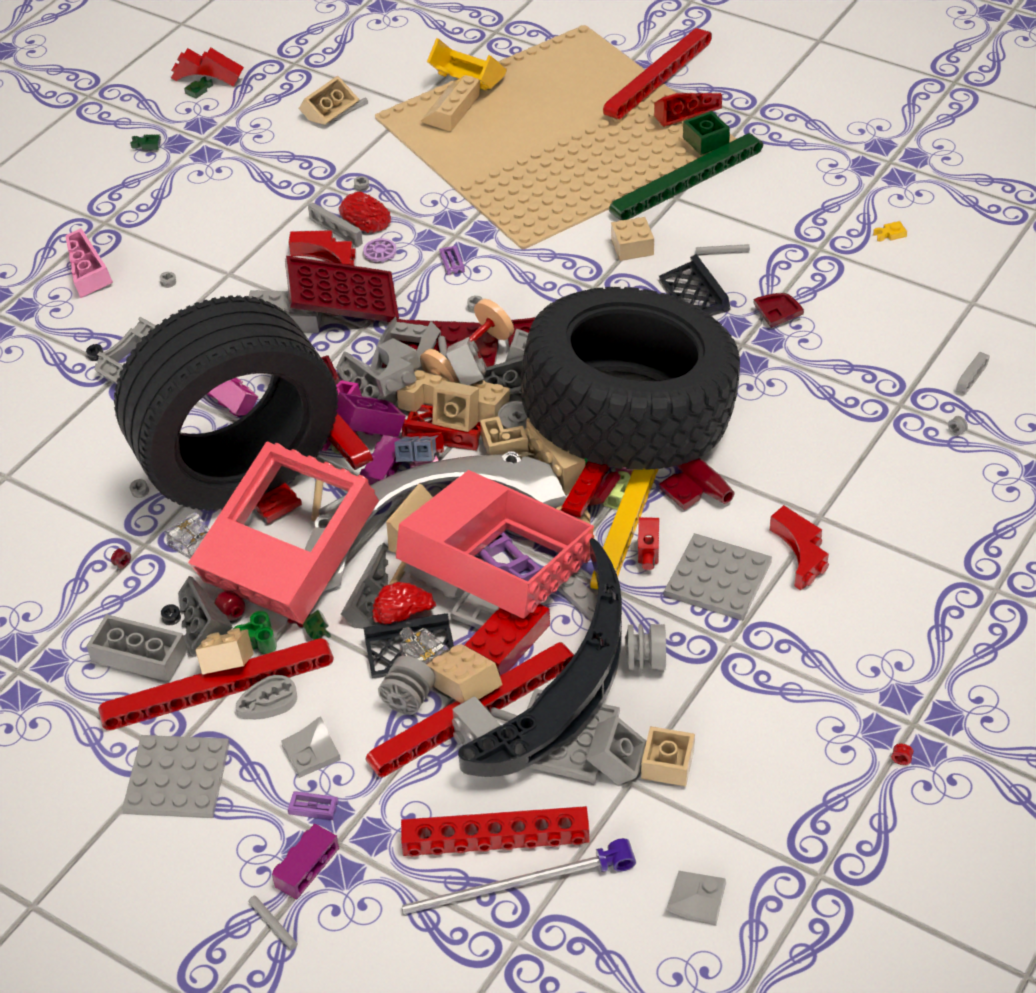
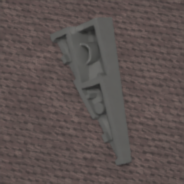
M385 543L378 546L341 612V615L355 628L363 629V627L383 624L374 622L372 610L378 593L384 586L388 585L386 551L389 548Z

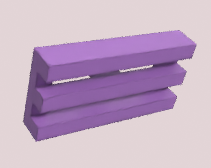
M457 246L439 249L447 275H451V272L458 274L459 270H461V273L465 272ZM451 251L455 254L458 266L455 265ZM444 252L447 253L448 258H449V261H450V264H451L452 267H449V264H448V261H447V258H446Z
M293 791L288 814L333 820L336 805H338V797ZM296 800L309 801V802H308V803H307V802H299V801H296Z

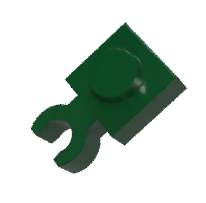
M204 76L199 82L194 81L184 88L185 94L197 99L207 92V88L213 86L212 79L207 81L206 76Z
M149 134L143 137L132 136L131 148L137 149L142 147V150H159L161 136L160 134Z
M316 610L306 618L303 626L313 640L320 639L324 635L327 638L331 637V634L326 630L329 625L320 610Z

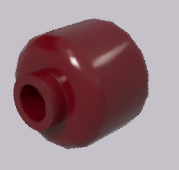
M231 590L220 593L214 603L228 617L229 621L239 619L246 608L243 598Z

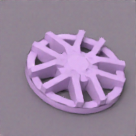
M384 238L371 240L363 248L365 258L374 261V263H377V261L384 263V261L390 258L393 259L397 250L393 241Z

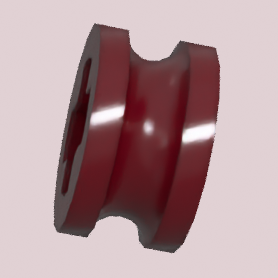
M122 548L115 550L111 556V563L120 569L128 566L131 560V554Z

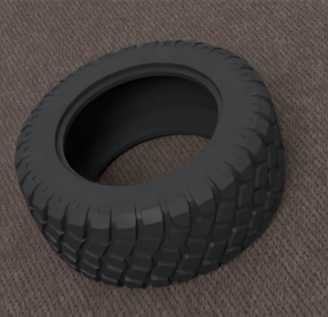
M600 287L561 297L547 305L535 317L527 336L521 369L522 404L531 424L542 436L553 442L554 445L566 452L569 451L572 455L582 459L586 458L587 461L596 464H607L609 467L621 469L626 467V469L643 470V468L650 470L669 468L691 462L711 451L720 442L734 410L739 386L740 356L738 347L731 334L711 315L685 300L676 299V297L662 292L658 294L657 291L639 290V288L624 287V289L621 287H605V289ZM601 371L631 372L658 381L627 380L605 374Z

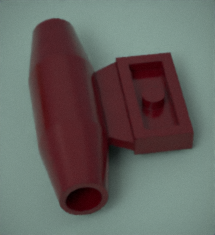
M699 457L691 462L678 465L677 467L682 473H674L659 483L660 490L683 510L698 502L703 492L723 504L729 503L735 494L724 478Z

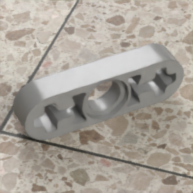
M982 352L977 354L961 375L956 390L967 393L985 370L990 358L988 354Z

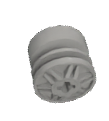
M633 624L628 625L625 636V658L628 670H634V660H639V670H643L645 660H649L651 670H666L665 624H651L649 634H644L642 624L638 626V634H634Z
M411 656L397 657L380 684L378 695L391 709L402 714L412 715L417 713L425 700V696L428 695L436 681L435 675L429 666L417 658Z

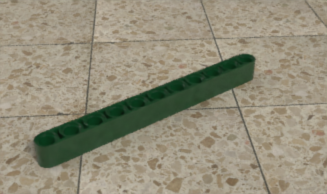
M745 134L614 200L609 206V212L619 220H629L758 154L764 144L753 134Z

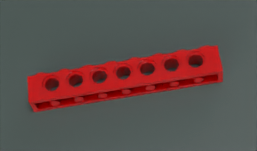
M587 806L401 819L403 856L416 857L427 854L441 855L443 853H465L469 851L486 852L497 849L511 850L513 848L556 847L566 844L581 845L583 843H590Z

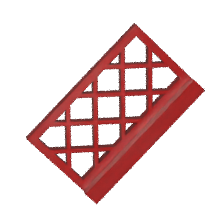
M421 405L416 412L411 411L407 419L404 420L401 429L402 438L407 437L408 433L442 432L444 446L475 451L479 447V439L481 437L480 422H477L469 432L432 424L433 406ZM417 411H422L425 413L418 414ZM429 417L432 418L431 420H428V421H425V420H424V419L429 418Z

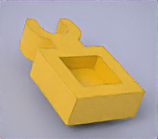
M900 221L884 224L883 228H875L873 236L877 235L878 242L884 241L885 238H889L891 241L907 237V230Z

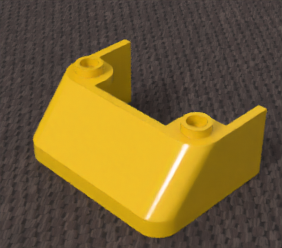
M436 38L427 59V63L435 68L439 75L443 77L449 75L458 79L464 75L472 76L480 80V89L485 91L492 89L505 76L507 71L505 67L490 55H488L485 61L452 50L439 38Z

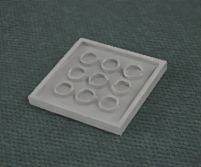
M694 533L664 589V596L743 621L772 563V556Z
M534 689L527 709L533 705L543 690ZM603 704L592 721L576 739L554 750L546 757L529 766V768L596 783L600 770L586 760L598 723L614 716L619 717L620 707Z
M141 735L122 807L123 814L214 818L230 745L229 739Z

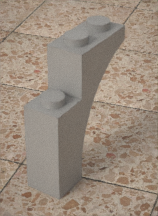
M394 338L378 345L382 363L387 365L386 369L376 377L382 396L386 397L417 381L414 370L421 366L416 349Z

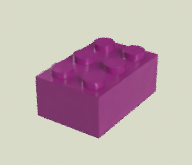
M339 392L338 409L336 411L354 433L361 431L371 436L379 434L382 437L383 435L399 437L406 416L390 401Z

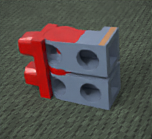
M442 432L408 433L407 437L394 442L396 462L433 461L435 453L444 452Z

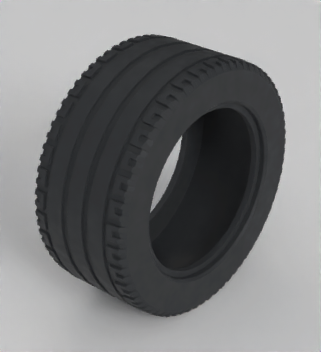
M233 295L228 297L220 296L218 299L216 297L211 298V300L206 299L201 303H194L193 306H186L184 310H178V313L171 314L168 319H163L162 323L155 325L153 330L148 331L147 336L141 338L142 341L136 344L135 349H132L131 355L126 358L127 362L122 366L123 370L119 372L120 377L117 378L116 382L118 385L115 386L116 392L114 393V410L122 434L155 488L172 502L187 508L190 507L191 509H205L206 511L211 509L214 511L218 509L223 510L266 442L272 444L279 443L285 449L290 451L294 449L306 457L308 455L314 458L317 457L319 451H322L324 448L323 445L327 443V438L330 437V431L333 430V424L336 422L338 392L329 368L301 328L283 309L278 308L277 305L271 304L269 301L258 300L256 297H242L241 295L233 297ZM244 375H272L268 388L260 401L236 422L207 433L189 434L181 432L183 423L192 408L201 398L217 386ZM281 466L264 494L285 483L288 485V482L295 480V477L302 473Z

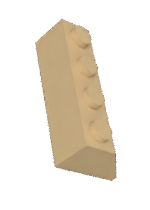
M464 75L451 83L422 118L421 122L451 132L480 96V80Z

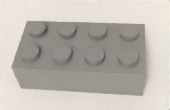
M250 290V298L256 297L258 300L263 299L265 302L269 301L271 304L277 305L278 308L283 309L297 323L303 333H319L323 312L290 308L288 291Z
M108 614L105 615L87 644L88 653L93 663L167 682L171 679L187 651L183 633Z

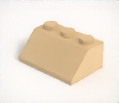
M336 76L304 98L298 109L309 121L326 125L360 99L339 76Z
M421 484L415 487L386 521L388 548L391 552L396 553L399 523L433 498Z

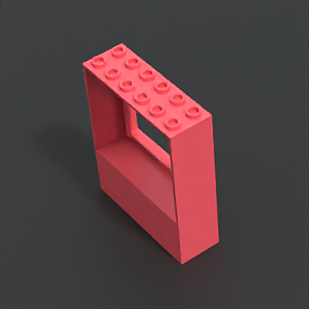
M266 442L188 563L205 583L224 591L231 590L249 602L303 624L379 502V499L375 495V490L369 485L368 479L364 476H355L344 468H341V470L337 469L328 462L321 463L316 458L309 455L307 457L303 456L294 449L290 451L279 443L272 444ZM281 466L348 491L311 552L244 525Z
M468 470L399 523L396 558L524 619L530 612L533 613L541 602H545L552 592H556L563 582H567L574 572L577 573L584 563L589 562V541L594 539V526ZM506 529L559 553L529 581H525L474 557Z

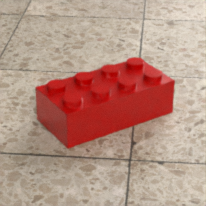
M539 604L533 613L530 612L523 619L499 607L464 646L495 662L499 676H501L517 663L550 626V609Z

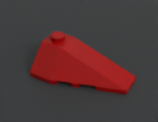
M675 93L662 97L654 103V117L665 127L709 111L722 109V94Z

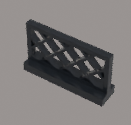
M697 254L690 257V262L659 275L661 283L669 294L676 297V299H691L690 303L692 305H695V300L704 301L702 305L695 306L709 315L721 309L724 313L731 310L728 295ZM688 269L691 270L690 275L682 274L684 271ZM670 277L675 278L674 282L666 281V279ZM679 279H687L686 284L678 283ZM692 280L699 281L698 285H691L690 283ZM675 288H683L682 293L674 292ZM690 289V290H696V291H695V293H694V295H693V294H687V293H686L687 290ZM700 291L707 292L706 296H700L698 294ZM708 302L716 303L712 307L706 306Z
M448 613L363 627L372 679L386 676L397 657L409 656L404 653L409 645L418 650L413 656L414 658L419 657L423 652L418 644L413 641L405 643L399 650L392 645L395 640L401 639L405 641L422 630L420 636L427 639L422 647H427L430 642L436 645L442 644L444 647L435 652L436 654L431 656L433 658L424 662L425 664H428L437 657L442 649L450 651L454 647ZM447 632V637L443 643L434 638L437 633ZM380 643L384 648L378 654L371 649V644ZM388 649L397 653L392 661L383 657ZM379 660L388 664L384 670L375 671L374 666Z

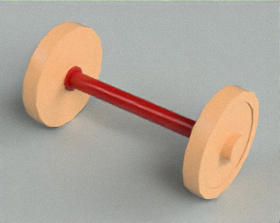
M482 299L475 304V316L482 326L469 337L471 342H476L486 331L500 340H506L513 334L514 327L510 317L497 303L489 299ZM427 349L421 354L420 363L426 373L440 375L441 377L449 378L450 382L460 383L450 361L444 355L433 349Z

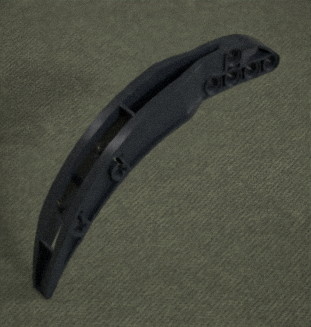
M590 539L589 543L590 558L598 586V598L590 627L583 642L571 661L542 691L529 709L459 749V768L464 774L479 777H498L521 771L546 757L554 750L576 739L603 705L612 687L620 660L622 646V598L615 568L603 547L595 539Z

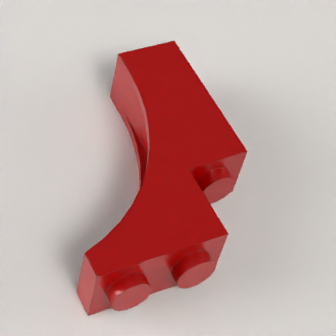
M211 47L208 52L204 51L202 56L187 48L185 53H180L177 59L179 64L175 62L171 70L174 72L171 79L177 81L189 75H206L234 86L244 67Z
M332 230L290 231L288 242L290 256L314 257L327 262L355 266V260L353 259H356V248H353L352 241H336Z
M783 505L771 515L769 530L781 537L793 550L798 562L794 586L802 590L807 585H811L819 574L826 572L829 567V553L820 548L822 544V529Z

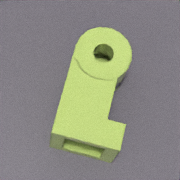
M624 471L618 472L621 475L620 480L604 501L603 506L618 510L630 479V474Z

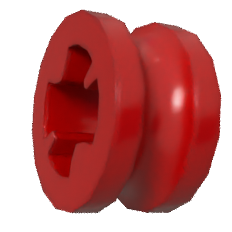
M896 744L891 758L897 764L908 765L912 761L914 750L907 744Z

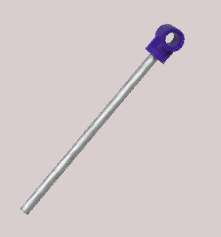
M621 838L612 841L608 845L607 851H603V848L596 849V857L402 905L403 913L405 915L599 866L601 872L608 871V866L612 865L616 871H627L636 865V859L630 841Z

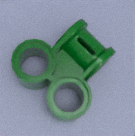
M265 611L254 612L250 617L249 623L237 625L233 628H240V631L248 630L253 650L258 648L260 653L268 654L274 652L277 648L269 615Z

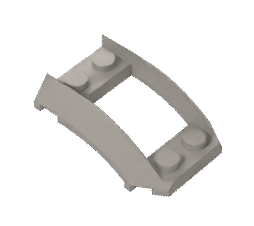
M142 317L138 318L139 322L133 329L130 328L125 336L113 347L97 354L99 356L98 364H95L94 370L118 385L116 382L117 378L120 377L119 372L123 370V365L118 362L126 357L132 349L136 348V344L142 341L141 338L148 335V331L155 328V324Z
M395 317L388 324L377 344L371 367L380 373L386 369L380 368L382 360L378 345L392 338L419 343L417 355L420 362L421 354L427 349L434 348L436 339L441 335V331L432 321L428 326L404 322L400 323L397 322ZM422 366L419 367V368H417V369H415V370H418V371H419V370L424 371V369L422 368Z

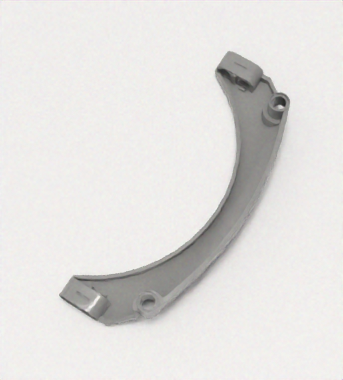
M515 452L466 456L413 467L370 485L375 490V495L379 502L366 523L382 507L400 495L415 489L418 484L424 486L436 482L456 480L468 470L555 509L563 505L566 496L556 474L547 463L526 456L522 457L521 460ZM340 504L316 519L315 528L305 547L306 551H312L325 528H319V526H327ZM351 547L324 591L341 585L345 561Z

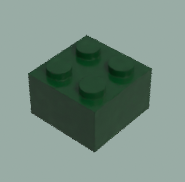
M709 111L683 121V139L700 155L706 154L729 143L730 127L713 111Z

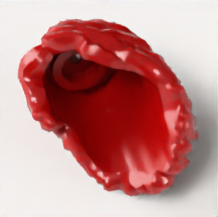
M360 191L347 195L339 206V214L342 219L366 233L385 230L388 224L391 223L390 211H388L384 204L369 194Z
M395 582L384 586L375 598L372 610L374 622L390 624L395 621L400 622L417 612L434 609L436 603L433 601L432 593H428L410 583Z

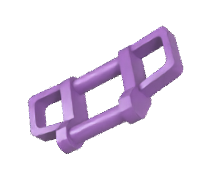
M504 532L499 535L500 539L488 544L476 554L485 562L525 581H529L540 571V567L529 556L524 555ZM507 549L516 558L506 564L497 562L493 556ZM528 567L532 570L525 575L518 573Z

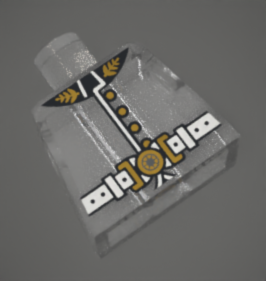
M194 512L164 532L167 545L191 559L210 529L198 513Z
M406 627L399 634L403 639L399 644L401 656H411L428 664L435 657L449 651L445 644L425 628L414 633L410 627Z

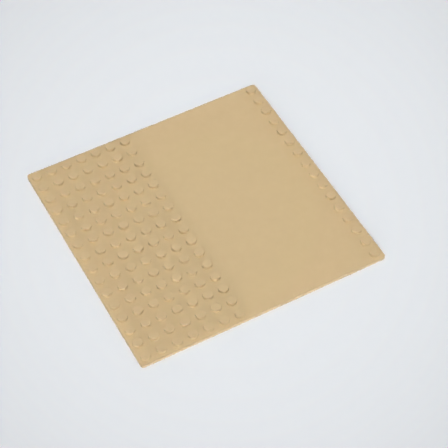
M581 25L498 61L507 69L505 76L492 89H487V91L480 89V96L451 132L422 123L421 120L454 81H450L447 84L375 114V119L521 249H527L609 210V206L614 200L706 155H700L683 139V121L663 127L654 117V103L662 97L675 94L664 83L620 120L603 114L604 104L645 69L586 25ZM730 134V140H729V142H731V141L737 139V138H735L733 135Z

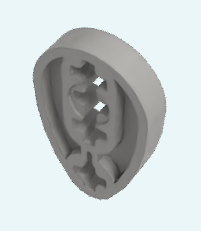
M282 675L269 676L257 682L245 691L236 702L237 715L242 719L255 720L274 717L289 711L297 701L295 683L290 678Z

